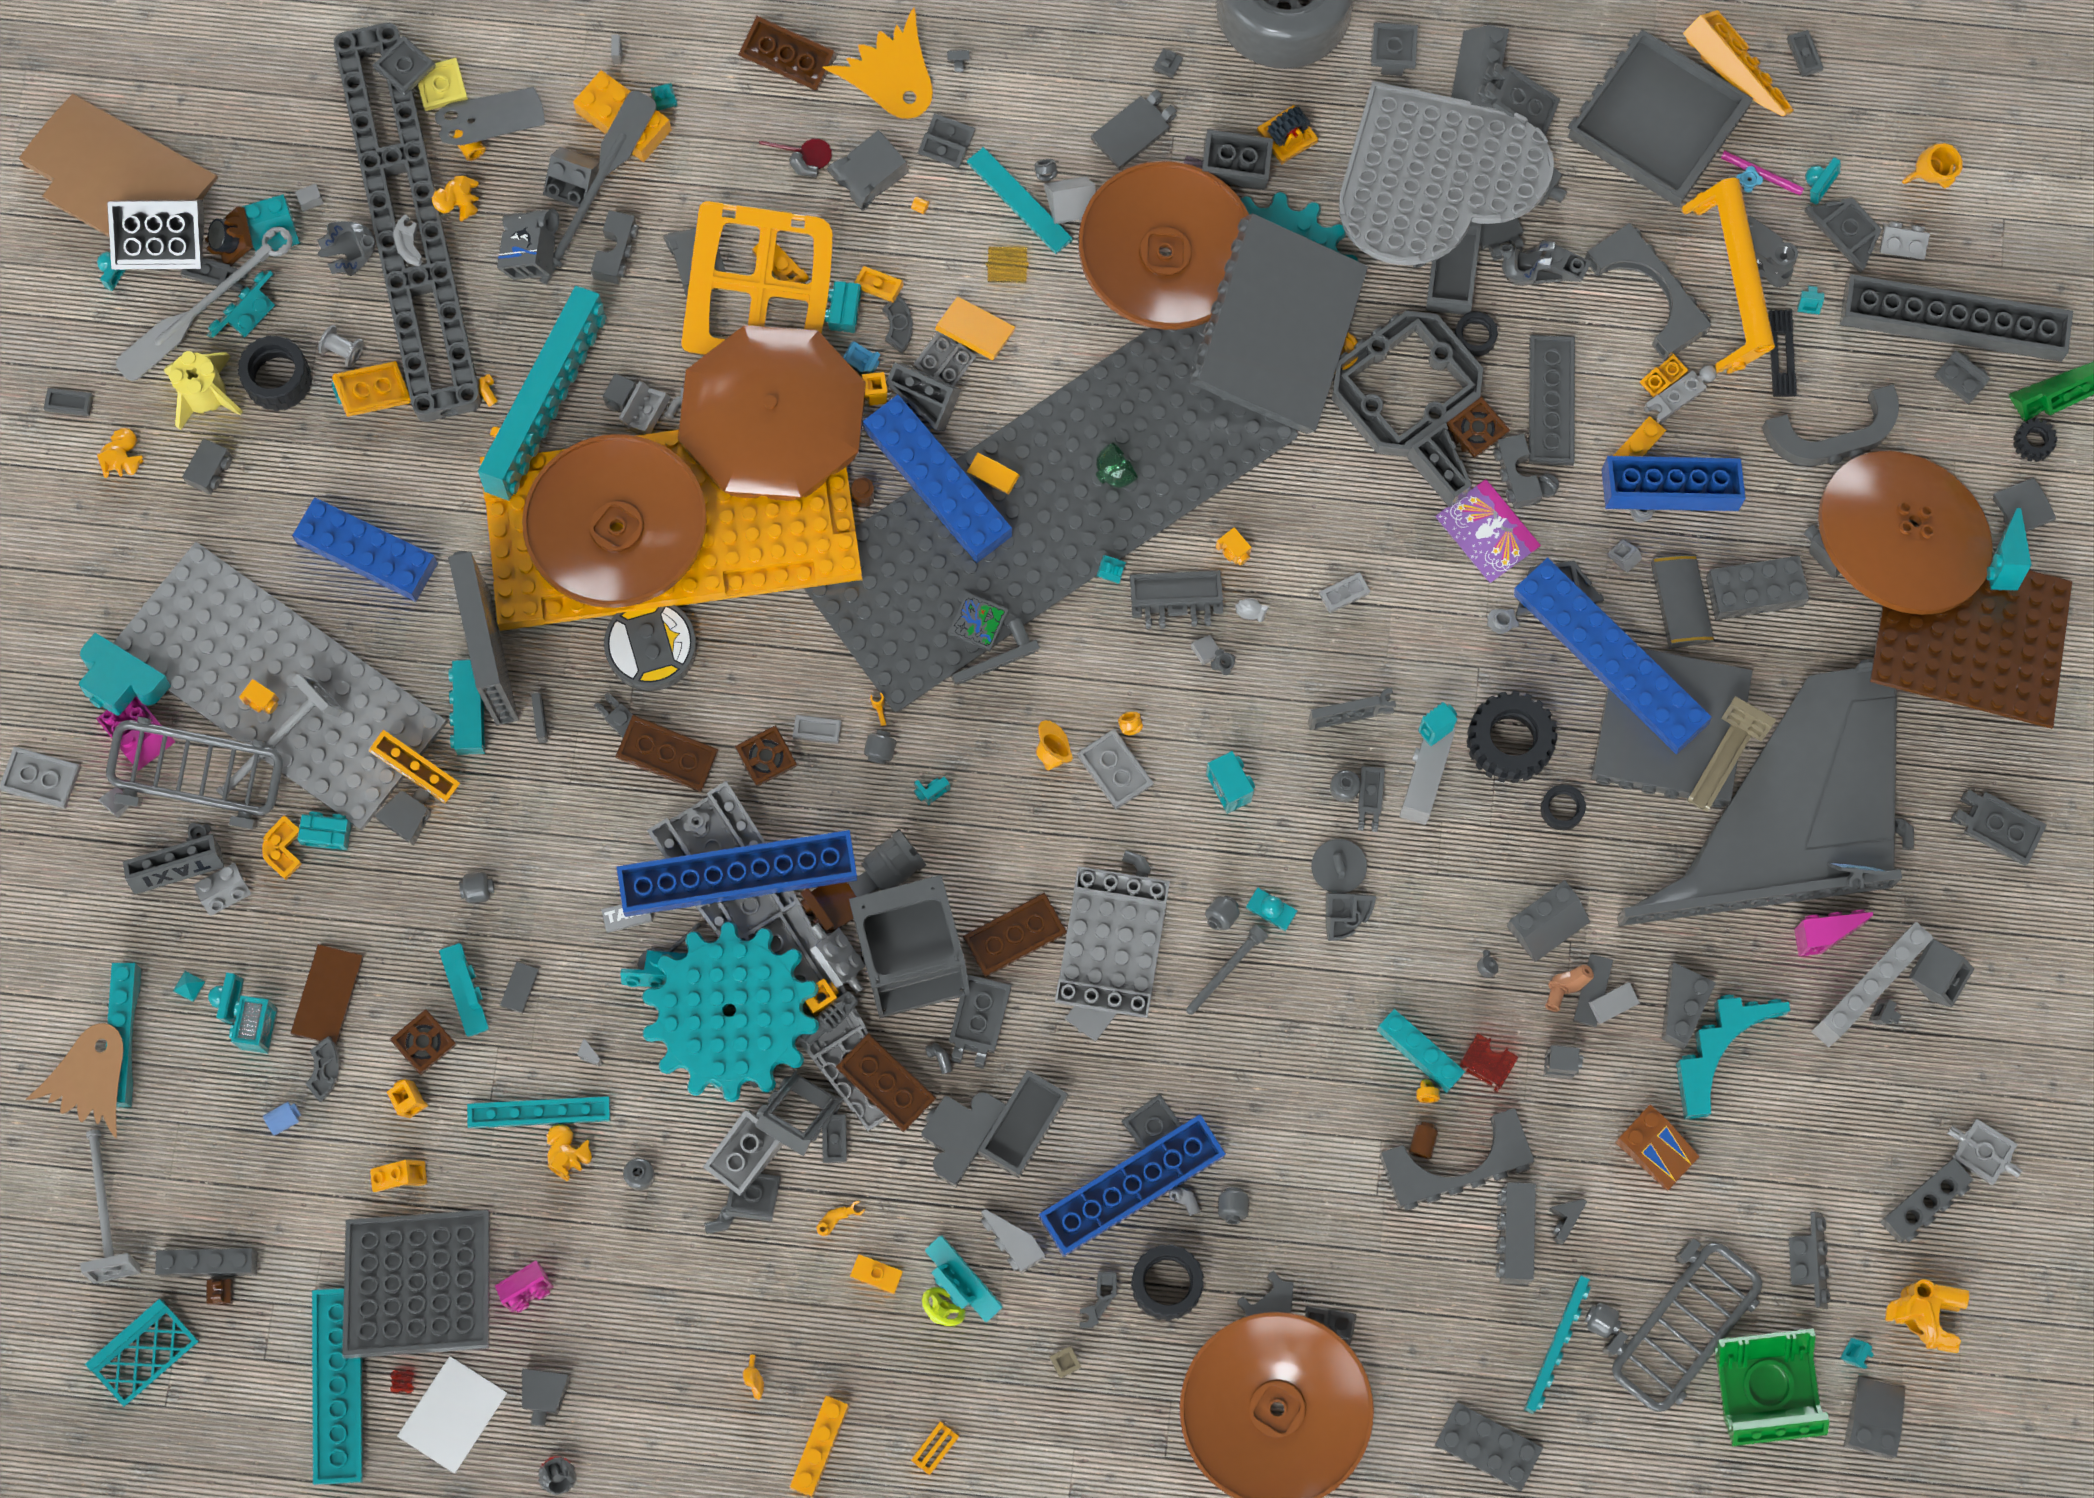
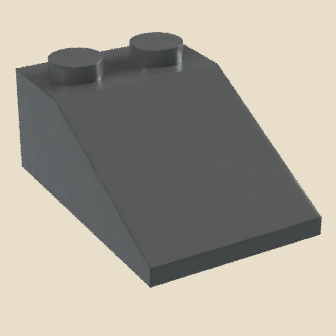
M1858 1376L1843 1447L1887 1459L1896 1458L1902 1433L1906 1388Z

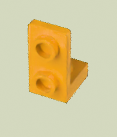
M402 1160L370 1170L373 1192H380L403 1185H427L425 1161Z

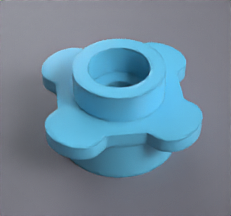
M1753 166L1747 167L1746 171L1738 174L1736 177L1740 180L1744 191L1747 193L1752 192L1756 185H1761L1763 182L1762 176H1759Z

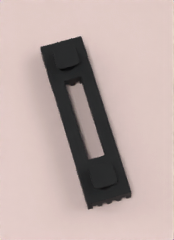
M1769 310L1768 316L1775 345L1774 349L1770 351L1773 397H1795L1797 395L1794 363L1792 310ZM1777 334H1785L1787 374L1779 373Z

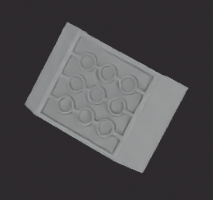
M1078 866L1055 1003L1148 1018L1170 881Z

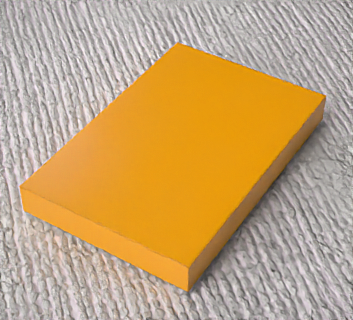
M957 296L937 323L935 330L994 361L1014 333L1015 326Z
M396 361L336 373L332 376L347 417L410 404L411 402L408 389Z

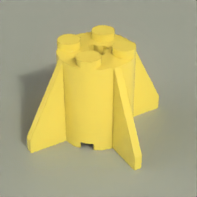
M186 351L176 361L164 368V372L169 375V379L178 393L175 422L178 429L181 430L193 412L204 413L210 410L214 411L220 405L238 415L242 414V410L226 396L225 385L219 375L230 359L228 353L200 354Z

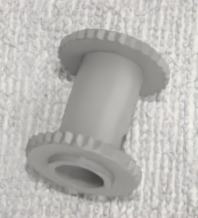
M332 325L323 333L318 345V351L320 354H325L329 350L345 358V365L350 368L359 359L364 342L362 339H357L353 343L337 335V328Z

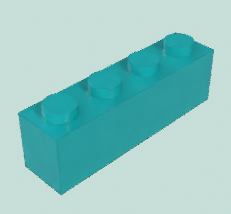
M452 661V668L448 670L449 682H453V690H449V702L453 704V712H450L449 719L450 726H454V734L450 735V746L454 748L457 755L485 754L484 702L476 688L471 661Z
M1393 1009L1378 1026L1376 1031L1446 1093L1464 1075L1465 1071L1397 1010Z

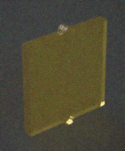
M988 247V262H986V267H988V283H1026L1027 268L1029 267L1027 247Z

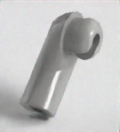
M1176 1187L1170 1191V1199L1186 1205L1190 1216L1201 1212L1192 1191L1181 1187Z

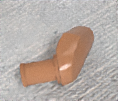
M1581 965L1572 971L1555 975L1548 984L1551 991L1545 1004L1546 1009L1553 1012L1560 1011L1564 994L1580 991L1594 978L1592 969L1587 965Z

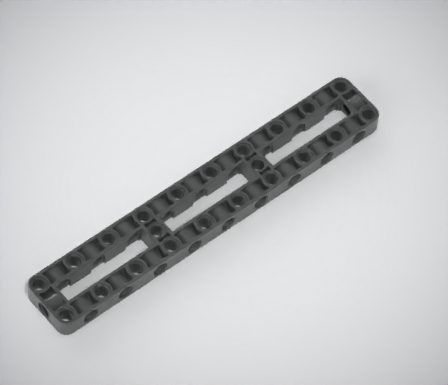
M389 22L339 33L334 39V48L411 405L420 421L430 422L477 410L481 405V395L479 393L478 381L441 214L434 208L432 203L435 187L413 89L404 96L387 81L400 143L379 148L377 141L379 138L369 104L370 97L360 61H362L363 56L380 53L383 56L401 39L397 26ZM393 35L391 39H385L387 36ZM345 45H351L347 49H342ZM359 84L358 87L351 88L352 85ZM407 113H410V114H411V115H410L409 117H407V118H402V116H403L404 114H407ZM363 123H368L364 128L359 127ZM414 153H420L418 157H411ZM392 158H398L396 162H389ZM370 163H377L374 167H368ZM407 173L427 264H422L419 267L405 268L404 258L397 251L393 237L396 227V216L386 182L389 176ZM422 193H429L426 197H420ZM378 203H385L382 207H376ZM433 232L438 233L433 238L428 237ZM389 242L394 243L392 247H385V245ZM440 273H447L443 278L437 277ZM418 278H425L421 283L415 282ZM396 283H403L401 287L394 288ZM428 293H434L454 386L433 391L430 384L431 377L428 363L421 343L422 336L418 317L412 302L413 297ZM449 313L456 314L451 319L446 318ZM412 323L409 328H402L404 324ZM465 354L462 359H455L456 355ZM414 364H421L418 369H411ZM466 395H474V397L471 400H464V397ZM425 404L430 405L427 410H420L421 406Z

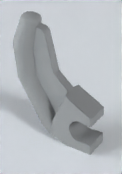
M404 215L397 222L393 232L396 248L407 263L419 267L422 264V257L414 246V238L418 227L415 222L409 227L405 226L409 218L407 215Z

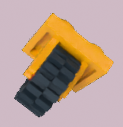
M1294 105L1257 127V132L1261 137L1273 139L1272 152L1281 165L1318 143V137L1309 126V119L1300 107H1295Z

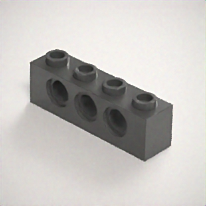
M1953 1158L1884 1217L1880 1223L1898 1243L1904 1240L1909 1243L1919 1234L1916 1230L1921 1225L1926 1228L1936 1219L1934 1216L1939 1210L1944 1212L1954 1204L1951 1201L1952 1198L1956 1195L1961 1197L1971 1189L1968 1184L1973 1181V1178ZM1941 1182L1949 1184L1950 1193L1942 1191ZM1924 1197L1932 1200V1208H1927L1924 1205ZM1907 1212L1915 1215L1916 1221L1914 1224L1907 1221Z

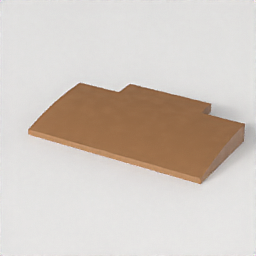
M72 94L58 108L19 157L24 166L52 181L42 195L44 200L108 237L107 202L113 200H199L205 197L218 178L212 172L75 94Z

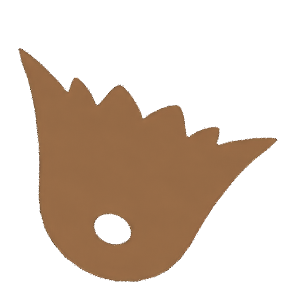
M98 1023L86 1029L51 1075L26 1100L37 1099L51 1093L48 1103H52L62 1096L60 1114L68 1112L77 1104L78 1118L83 1123L93 1110L96 1123L99 1124L103 1115L110 1132L117 1139L116 1105L123 1058V1042L120 1033L115 1027L106 1023ZM99 1039H105L107 1048L101 1053L97 1052L95 1049L96 1042Z

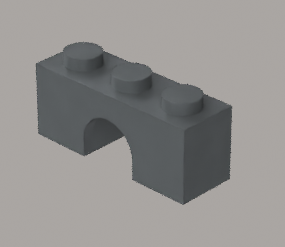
M611 210L608 211L603 233L605 239L613 240L617 245L609 252L596 251L591 267L593 279L619 285L620 279L625 277L627 270L625 262L627 258L631 257L633 250L631 242L633 237H637L639 230L635 216Z
M1524 433L1497 440L1496 446L1493 448V454L1496 462H1500L1501 469L1499 472L1502 482H1506L1508 488L1506 490L1508 502L1513 504L1514 509L1540 503L1543 494L1537 475L1524 477L1517 472L1515 467L1520 463L1527 462L1530 455Z

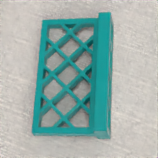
M161 1298L88 1360L85 1366L97 1376L119 1403L125 1407L199 1341ZM167 1313L173 1320L172 1330H158L159 1319ZM155 1323V1329H149ZM176 1324L182 1331L175 1330ZM144 1332H154L153 1347L140 1346V1336ZM158 1332L172 1333L171 1347H157ZM175 1333L185 1334L191 1342L184 1348H174ZM136 1340V1346H131L130 1344ZM124 1349H136L135 1363L121 1362V1354ZM139 1349H153L152 1364L138 1363ZM156 1350H170V1361L166 1364H155ZM174 1350L180 1351L173 1357ZM116 1356H118L117 1362H111ZM107 1364L117 1365L116 1379H106L100 1370ZM121 1365L134 1366L133 1380L119 1379ZM138 1366L152 1367L151 1377L147 1381L137 1380ZM155 1367H162L155 1373ZM110 1382H116L115 1388L111 1385ZM119 1382L133 1383L132 1394L126 1399L118 1393ZM136 1383H143L138 1389H136Z

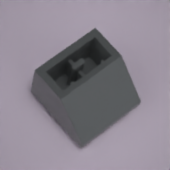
M559 147L550 155L543 195L579 208L599 172L600 161Z
M1932 939L1912 969L1909 978L1929 1001L1952 1008L1973 973L1974 968L1964 956Z

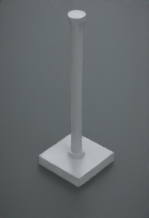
M298 673L292 681L304 692L307 700L266 741V747L273 748L314 706L318 707L321 712L339 717L344 710L315 679ZM254 755L231 777L227 798L230 796L229 792L251 771ZM259 755L258 763L265 757L264 755ZM224 785L222 787L219 786L216 789V791L222 796Z
M100 1130L86 1132V1138L90 1142L104 1258L80 1263L81 1273L93 1284L141 1274L140 1264L128 1253L114 1256L99 1137H101Z

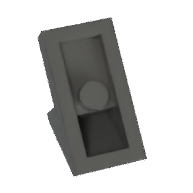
M1581 1199L1553 1206L1548 1210L1564 1220V1222L1559 1221L1553 1231L1556 1236L1553 1241L1561 1246L1565 1243L1587 1203L1586 1200Z

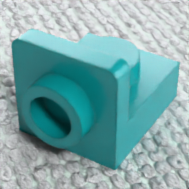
M945 776L940 780L936 778L931 781L927 789L923 787L919 780L914 782L916 788L914 790L915 795L921 802L925 800L928 805L951 790L950 783Z

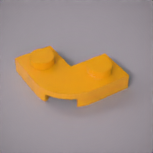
M283 815L263 837L262 854L268 865L282 878L287 880L302 863L286 849L298 837L299 828Z

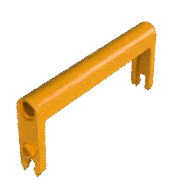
M1727 178L1718 182L1705 192L1697 194L1696 198L1682 207L1684 214L1693 211V213H1697V216H1700L1718 205L1746 339L1744 346L1715 364L1717 373L1728 368L1727 374L1746 368L1747 364L1775 347L1741 184L1738 178Z

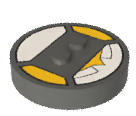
M671 605L616 613L605 632L604 651L610 668L623 683L638 690L658 691L673 686L689 672L696 657L697 640L689 618L677 606Z

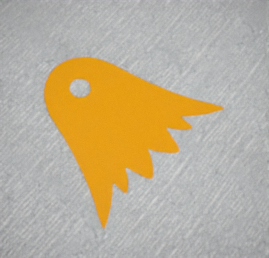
M913 7L908 16L903 32L898 25L895 26L894 40H891L885 33L879 31L876 43L877 50L864 44L858 45L862 61L855 58H846L851 67H823L825 70L843 78L863 91L890 114L903 119H911L923 114L930 106L933 94L931 80L924 63L918 39L915 7ZM907 91H912L916 95V100L912 104H907L903 100V95Z

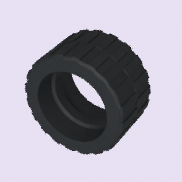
M277 335L258 338L253 343H250L242 352L238 362V375L247 394L255 404L266 410H287L298 405L306 397L312 382L311 369L300 348L290 339ZM275 358H285L293 361L295 365L294 373L291 379L283 386L266 389L256 384V374L265 362Z
M1171 1244L1158 1245V1247L1149 1249L1148 1252L1139 1258L1132 1274L1131 1289L1133 1290L1134 1300L1138 1303L1139 1308L1145 1311L1147 1315L1155 1317V1319L1166 1321L1179 1319L1190 1313L1199 1302L1204 1288V1274L1199 1261L1195 1259L1191 1252L1186 1251L1185 1248ZM1164 1260L1174 1261L1182 1265L1190 1278V1288L1183 1300L1172 1305L1157 1303L1148 1295L1145 1287V1277L1148 1270L1157 1262Z

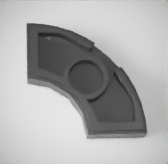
M898 295L894 303L889 301L882 308V312L887 316L890 323L885 341L903 354L910 343L913 324L907 304Z

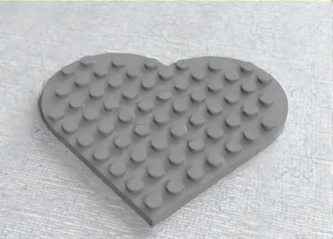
M1372 81L1340 192V220L1351 241L1360 250L1375 259L1397 265H1417L1434 261L1449 253L1462 241L1471 222L1482 224L1507 222L1523 216L1536 207L1546 195L1552 181L1554 169L1553 153L1542 131L1538 127L1535 128L1527 122L1526 117L1518 113L1511 117L1495 108L1471 105L1470 101Z

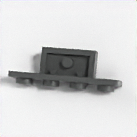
M1815 1211L1810 1212L1811 1235L1789 1237L1791 1285L1814 1284L1816 1308L1828 1309L1830 1291L1827 1289L1826 1279L1829 1278V1269L1825 1262L1828 1246L1826 1241H1824L1826 1220L1822 1213Z

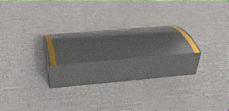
M1674 555L1653 558L1651 568L1668 648L1674 649L1714 642L1696 555Z

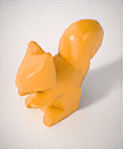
M455 176L454 179L446 184L444 189L439 188L438 191L434 192L432 196L434 208L441 213H449L455 205L458 206L460 222L474 216L478 209L473 203L478 201L479 198L471 194V189L477 187L479 182L466 176Z
M120 428L114 431V434L110 437L112 442L105 444L100 453L97 454L104 478H108L109 471L117 470L120 477L123 476L124 469L127 474L134 475L139 465L144 462L142 456H127L126 452L135 447L137 438L132 430Z
M557 1124L549 1129L546 1137L548 1138L547 1144L551 1145L547 1155V1167L568 1182L570 1178L569 1170L572 1167L581 1171L582 1166L579 1162L584 1164L591 1162L592 1154L589 1149V1140H586L577 1149H574L570 1146L573 1140L571 1128L563 1124Z

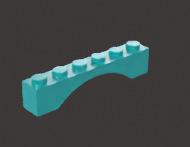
M112 963L107 1024L117 1029L123 1042V1058L119 1075L116 1107H132V1033L135 1009L140 993L142 971L136 963Z

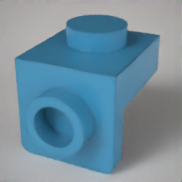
M853 341L850 343L843 358L855 371L863 375L870 372L873 373L879 365L878 358L880 353L877 351L872 353Z

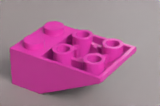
M137 696L120 715L117 716L106 710L96 718L111 738L119 723L126 720L137 721L138 717L152 719L151 724L162 726L150 710L139 701ZM128 729L122 735L120 750L134 764L140 731ZM144 733L138 771L159 755L162 735ZM167 737L165 750L175 743L172 737Z
M1855 910L1850 915H1842V912H1835L1823 918H1819V915L1806 916L1805 920H1802L1794 929L1798 956L1823 954L1862 927L1873 916V912L1865 913V910Z
M535 1260L496 1284L495 1287L501 1303L512 1313L514 1311L519 1313L530 1306L529 1302L535 1298L541 1300L551 1293L549 1290L553 1288V1285L540 1263Z

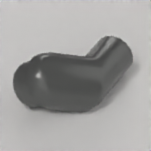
M800 152L792 153L789 162L795 173L800 176L817 178L818 167L806 165Z
M1895 818V832L1902 837V849L1913 850L1914 828L1903 818Z
M1125 850L1122 861L1135 865L1137 869L1136 876L1148 878V874L1151 873V867L1146 858Z
M932 1043V1045L925 1047L929 1058L936 1056L942 1074L953 1071L948 1053L938 1043Z
M726 1206L721 1209L717 1220L704 1223L706 1234L729 1229L735 1216L725 1215Z

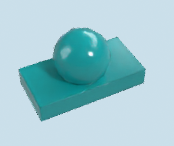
M1833 157L1826 169L1816 165L1807 170L1805 180L1812 187L1810 190L1811 203L1819 204L1841 173V160Z
M107 251L98 256L97 266L104 272L100 281L106 289L113 291L126 269H111V254Z
M1258 887L1246 906L1247 910L1285 932L1297 914L1296 909Z
M226 972L224 985L213 987L208 994L210 1004L218 1008L216 1018L229 1024H233L235 1021L234 1007L235 1003L239 1002L244 981L243 978L234 973Z

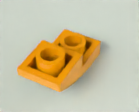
M1673 354L1658 368H1654L1639 383L1654 398L1680 380L1689 371Z
M977 453L967 470V473L988 483L991 487L1008 495L1020 476L1013 470L980 453Z

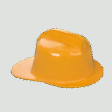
M1044 720L1040 722L1038 726L1040 741L1036 748V755L1043 762L1045 769L1050 771L1061 766L1064 762H1071L1073 756L1068 738L1062 728L1052 721Z

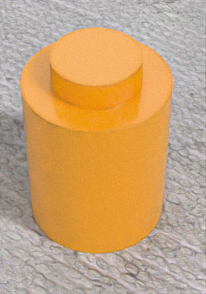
M457 129L453 138L461 137L463 132ZM481 141L467 145H457L468 161L478 159L486 151Z

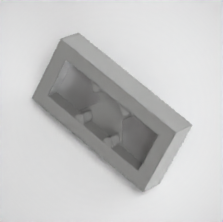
M1360 572L1319 592L1329 614L1370 594V590Z

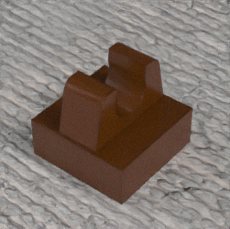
M207 1280L206 1304H232L233 1280Z

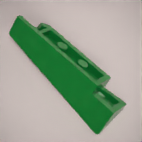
M2094 361L2009 393V397L2023 421L2027 422L2042 411H2045L2050 416L2094 395Z

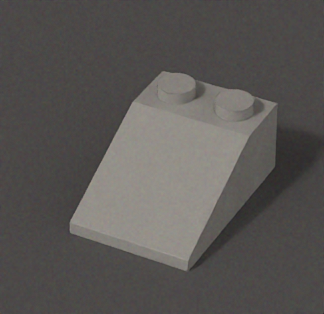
M745 1110L703 1166L704 1169L739 1196L744 1193L784 1145L755 1127L759 1117L750 1110Z

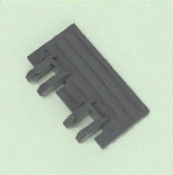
M1220 570L1130 575L1132 618L1142 617V609H1144L1146 629H1151L1152 626L1151 613H1159L1160 628H1165L1164 608H1168V616L1188 615L1187 607H1190L1191 627H1197L1198 618L1196 611H1204V623L1206 626H1211V605H1213L1214 614H1223Z

